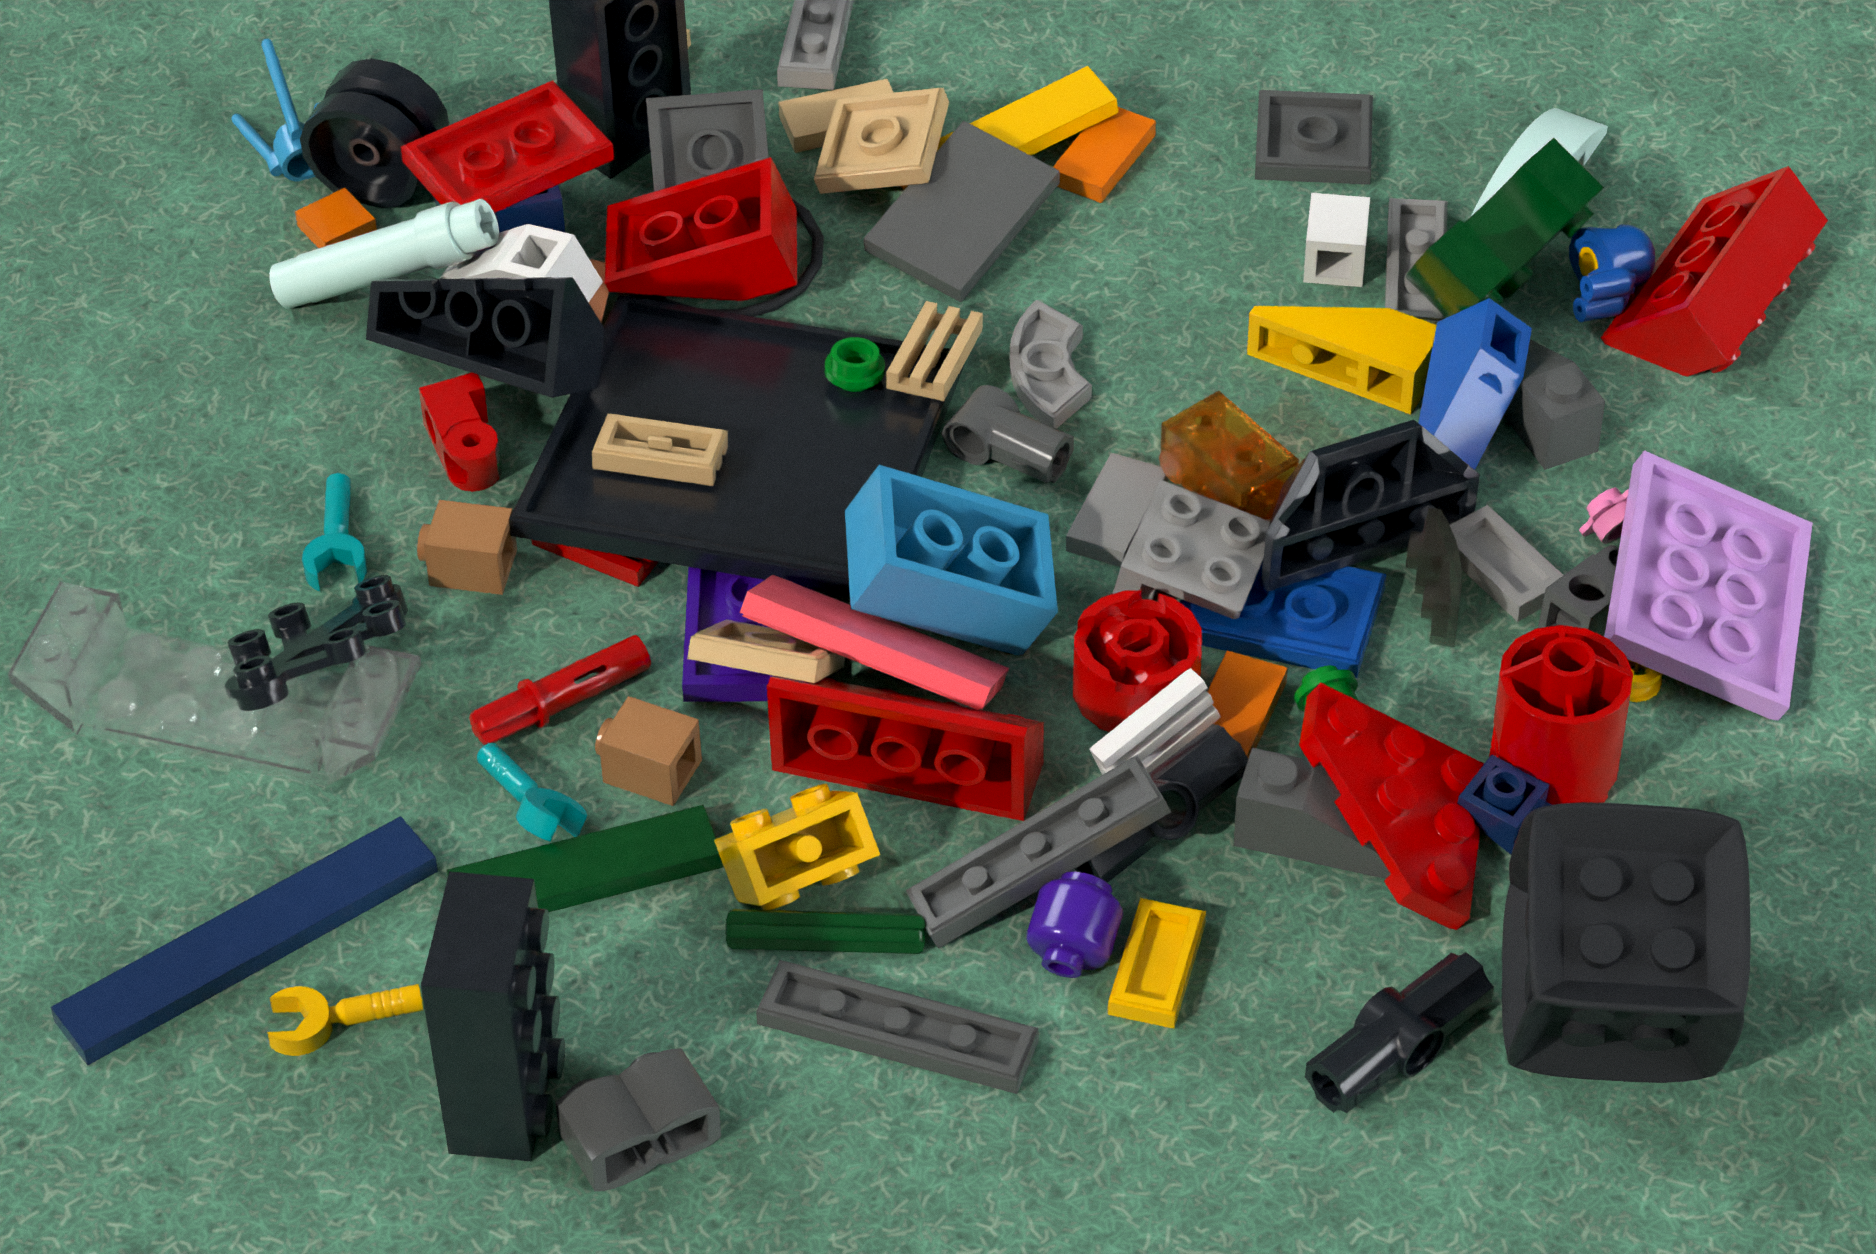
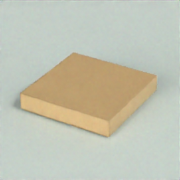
M944 88L836 99L814 176V181L820 194L929 183L949 105Z
M727 619L691 636L687 658L809 683H816L843 668L845 657L773 628Z

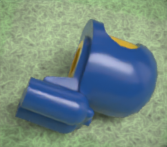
M1621 224L1617 228H1581L1572 236L1569 245V259L1574 273L1580 281L1582 293L1581 297L1576 298L1573 303V312L1579 322H1586L1620 315L1625 310L1630 295L1635 293V289L1647 282L1655 266V249L1650 238L1643 230L1633 225Z

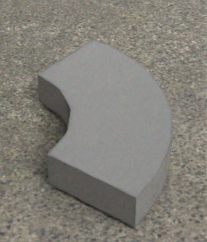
M1035 300L1020 317L1014 329L1010 343V375L1016 394L1026 409L1038 421L1057 429L1092 398V385L1077 373L1071 360L1072 352L1083 339V325L1043 302Z

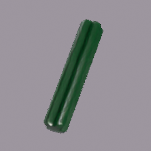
M732 909L728 912L725 925L727 946L732 949L919 954L923 952L926 933L925 921L922 915L901 913Z

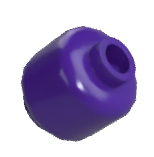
M1075 871L1062 874L1061 879H1054L1041 887L1026 933V940L1032 951L1043 958L1041 964L1046 970L1062 977L1077 978L1081 975L1082 969L1096 970L1107 964L1123 916V909L1117 898L1112 895L1113 889L1107 882L1096 876Z

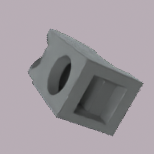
M1609 545L1596 555L1592 554L1549 585L1545 590L1538 628L1566 625L1586 628L1603 636L1606 630L1619 548Z

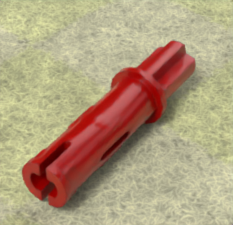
M632 635L539 680L532 682L529 679H523L519 681L517 690L471 712L469 718L472 731L476 738L483 745H486L488 743H496L534 724L538 728L545 727L549 723V717L648 670L651 667V659L647 648L637 635ZM592 673L597 674L596 676H593L579 684L575 683L576 681Z

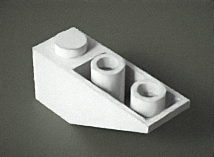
M531 224L500 232L496 245L475 251V255L469 260L449 265L440 277V279L573 277L588 302L603 283L575 235Z

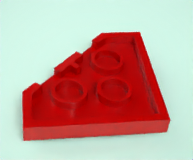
M1320 682L1307 695L1299 743L1301 750L1313 768L1321 765L1325 768L1341 794L1334 802L1361 846L1364 847L1372 844L1390 872V875L1384 882L1396 902L1449 929L1457 930L1470 918L1480 828L1475 824L1472 815L1463 806L1457 804L1459 795L1484 763Z

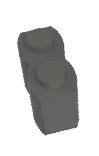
M682 1048L646 1053L634 1060L619 1075L582 1080L573 1085L566 1094L555 1102L558 1132L594 1191H606L623 1186L645 1175L658 1164L676 1162L709 1147L721 1137L719 1106Z

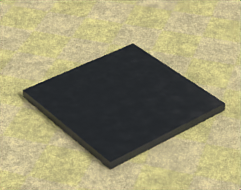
M619 295L603 326L605 331L599 387L570 394L509 518L510 536L763 580L771 575H776L803 587L850 594L845 510L878 465L922 477L963 367L944 401L886 388L887 370L903 343L901 340ZM859 337L868 339L877 345L879 354L885 361V375L877 385L864 391L850 392L832 384L825 376V359L831 353L832 346L839 340ZM924 345L907 378H910L927 345ZM943 348L941 357L935 368H932L925 382L933 383L950 348ZM607 414L728 431V449L726 454L722 455L720 470H716L714 485L708 486L593 469L592 450Z

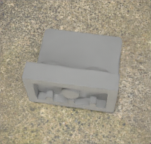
M1160 479L1120 567L1112 594L1124 590H1142V599L1153 600L1156 591L1160 590L1229 618L1237 619L1242 612L1263 562L1266 532L1270 521Z

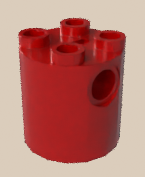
M1556 625L1536 628L1515 639L1502 655L1489 757L1494 755L1536 779L1547 783L1549 789L1546 802L1552 805L1579 802L1604 803L1608 798L1609 790L1617 781L1631 695L1633 672L1626 655L1610 639L1580 627Z

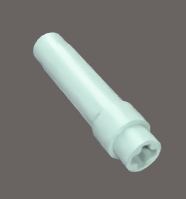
M483 199L462 205L455 201L420 211L413 219L305 252L295 258L273 264L270 269L271 288L279 304L286 309H291L370 286L371 281L402 276L428 267L440 269L473 258L475 251L496 245L499 239L498 222L491 206Z

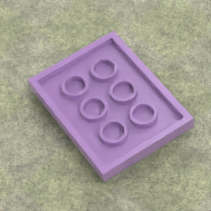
M1643 451L1632 467L1604 637L1610 639L1626 655L1627 659L1768 719L1779 720L1790 707L1813 523L1647 451Z

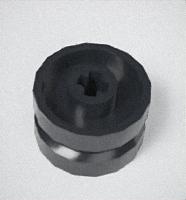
M373 58L352 61L337 73L328 87L323 101L317 104L306 121L300 137L303 158L315 177L333 193L346 188L360 204L382 209L398 207L413 196L421 183L403 163L401 146L449 126L448 113L436 91L410 70L393 62Z

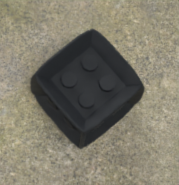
M1564 803L1545 806L1531 811L1519 829L1509 862L1510 885L1503 919L1502 1026L1508 1063L1513 1067L1532 1073L1588 1080L1672 1083L1699 1080L1716 1075L1729 1060L1742 1033L1744 1006L1750 975L1749 864L1746 841L1740 822L1729 816L1698 809L1619 803Z

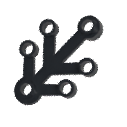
M379 575L361 581L354 587L356 596L352 600V605L308 635L306 631L311 627V622L304 603H290L274 609L268 614L274 636L282 639L284 651L271 659L269 657L271 649L265 631L262 629L245 631L229 639L227 643L236 666L233 668L235 675L225 683L228 697L236 699L240 710L253 711L263 709L280 702L288 696L289 689L286 681L332 665L348 663L362 657L367 652L364 640L389 635L405 627L406 621L404 616L407 614L408 608L400 585L393 584L389 575Z

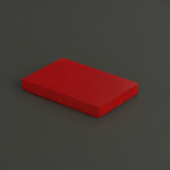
M553 80L401 146L403 163L441 205L452 201L462 205L483 199L491 206L494 213L614 160L613 144Z

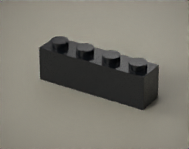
M413 273L371 281L366 340L551 398L599 387L605 328L573 277L437 279L421 273Z

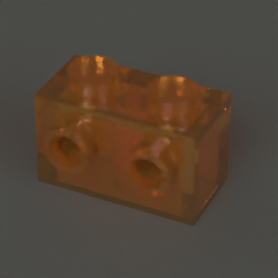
M1218 390L1162 422L1161 453L1159 461L1160 467L1170 481L1175 484H1181L1189 491L1262 519L1268 520L1272 518L1282 486L1298 467L1299 459Z

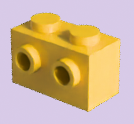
M821 784L794 794L790 797L793 807L773 816H770L768 809H761L731 821L730 825L733 832L715 839L714 842L737 901L761 906L762 910L776 909L800 898L799 889L821 881L822 885L825 886L848 879L860 872L858 864L879 856L880 852L858 793L830 791L827 784Z

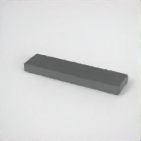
M1138 755L922 880L907 889L906 892L918 914L924 917L925 927L939 949L1041 889L1045 883L1060 878L1062 874L1072 871L1169 814L1171 810Z
M779 960L756 1011L758 1025L1015 1094L1019 1091L1039 1041V1028L783 960Z

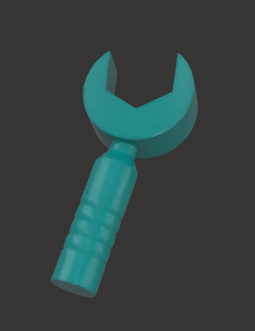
M341 473L331 474L326 479L324 535L313 539L305 547L302 554L306 581L317 591H320L317 573L333 562L354 566L358 583L364 579L367 572L363 545L358 539L348 535L351 480L347 475Z
M488 743L479 750L477 754L478 763L521 803L516 813V819L524 829L550 842L558 825L572 836H579L587 818V812L578 802L560 792L547 788H538V784L496 743Z

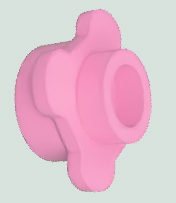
M1617 487L1611 488L1594 498L1586 508L1590 518L1579 529L1580 533L1585 537L1595 532L1603 544L1620 538L1629 489L1621 494Z

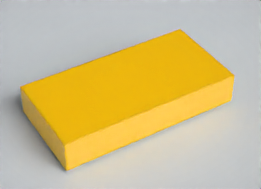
M1140 898L1108 1000V1015L1175 1028L1204 931L1206 911Z

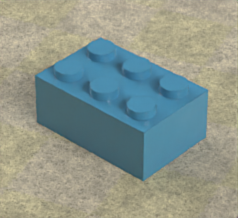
M878 465L845 510L850 605L852 610L1014 655H1023L1058 613L1049 517L1046 513L882 465Z

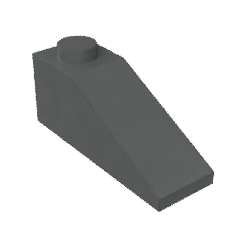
M1530 339L1524 377L1504 417L1540 465L1546 470L1598 452L1605 400L1574 361Z
M1252 748L1236 797L1234 846L1384 879L1390 875L1373 845L1361 846L1334 801L1341 794L1323 765L1313 768L1308 759Z

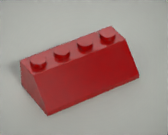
M1789 166L1703 198L1656 261L1654 270L1647 282L1637 288L1635 293L1631 295L1625 310L1615 317L1601 336V340L1605 345L1686 377L1706 370H1710L1711 373H1717L1726 369L1740 356L1741 350L1739 347L1747 335L1757 329L1766 319L1764 311L1773 298L1781 294L1790 285L1791 279L1789 276L1797 264L1814 251L1816 247L1814 240L1828 222V219Z
M778 676L770 677L767 684V701L773 771L1020 821L1025 820L1044 763V722L1026 719L1014 714L1005 715L985 710H976L953 702H940L899 694L892 690H879L838 682L826 677L816 683Z

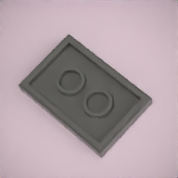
M963 121L936 152L929 183L908 185L864 237L865 251L951 298L962 302L1060 184V172Z

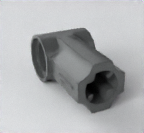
M983 385L977 388L944 426L942 432L943 440L948 450L961 460L976 466L983 465L991 458L1045 483H1055L1066 470L1069 458L1074 451V436L1021 414L1015 401L1006 392L991 385Z

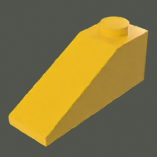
M1254 306L1249 313L1247 355L1411 415L1424 395L1437 325L1391 308Z

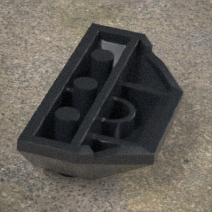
M1414 419L1310 451L1285 481L1279 494L1266 532L1261 586L1269 592L1437 538L1440 530L1475 512L1480 474Z

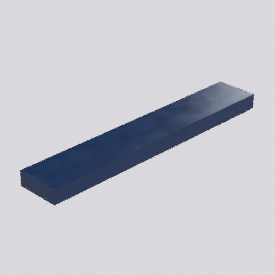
M400 816L51 1006L54 1022L88 1066L438 872L436 857Z

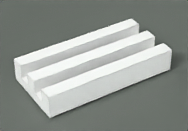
M1191 668L1186 670L1095 743L1089 750L1102 775L1138 755L1147 772L1150 773L1221 718L1218 710L1212 705L1214 701L1206 691L1205 681Z

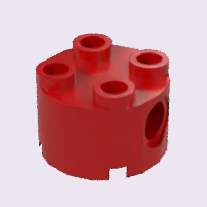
M1124 590L1107 595L1086 608L1077 621V632L1074 635L1073 699L1082 715L1099 729L1109 733L1186 670L1191 668L1201 677L1202 628L1192 611L1176 599L1158 593V602L1151 599H1142V590Z

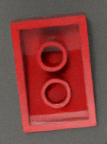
M766 158L608 205L605 285L608 291L745 301L797 286V208L772 158Z

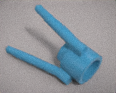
M264 39L261 46L286 124L277 130L272 149L240 114H234L231 120L240 133L265 159L271 175L279 176L284 174L286 178L296 182L313 178L315 175L303 158L300 142L305 124L299 122L273 43L270 39Z

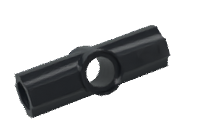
M1215 724L1209 726L1149 773L1171 812L1078 866L1075 870L1096 876L1108 883L1163 839L1177 840L1187 835L1196 823L1198 812L1243 778L1248 757L1241 744L1234 740L1224 727Z
M1451 952L1399 992L1391 986L1377 992L1361 1009L1355 1020L1354 1027L1306 1063L1305 1078L1313 1088L1316 1099L1333 1113L1337 1110L1348 1113L1398 1073L1403 1074L1407 1078L1414 1077L1427 1067L1439 1054L1445 1043L1446 1036L1492 1002L1494 986L1485 975L1483 966L1466 952L1462 955H1456Z

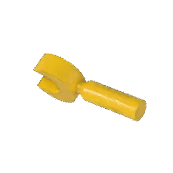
M419 984L344 998L335 1006L330 1007L326 998L315 989L303 986L285 988L270 997L272 1012H301L304 1020L295 1031L267 1032L270 1047L278 1053L289 1056L309 1054L327 1042L332 1032L333 1023L349 1026L376 1019H384L385 1017L389 1018L424 1011Z

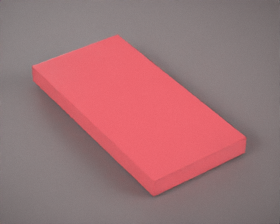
M771 575L747 591L740 613L745 618L976 710L983 709L1001 690L1009 670L1008 667L887 619L852 610L849 604L776 575Z

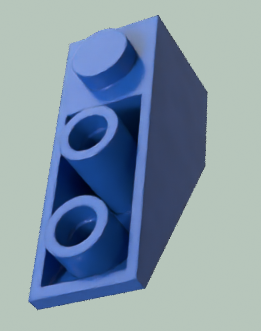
M1490 298L1437 322L1418 422L1474 470L1523 380L1532 331L1531 327Z

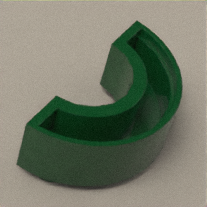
M1553 138L1526 161L1466 222L1458 221L1433 243L1408 271L1406 278L1445 318L1488 298L1501 305L1503 297L1498 292L1501 290L1510 298L1534 274L1527 265L1561 231L1570 239L1592 218L1595 213L1587 205L1604 187Z

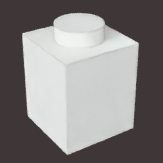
M1311 193L1303 282L1362 287L1370 197Z

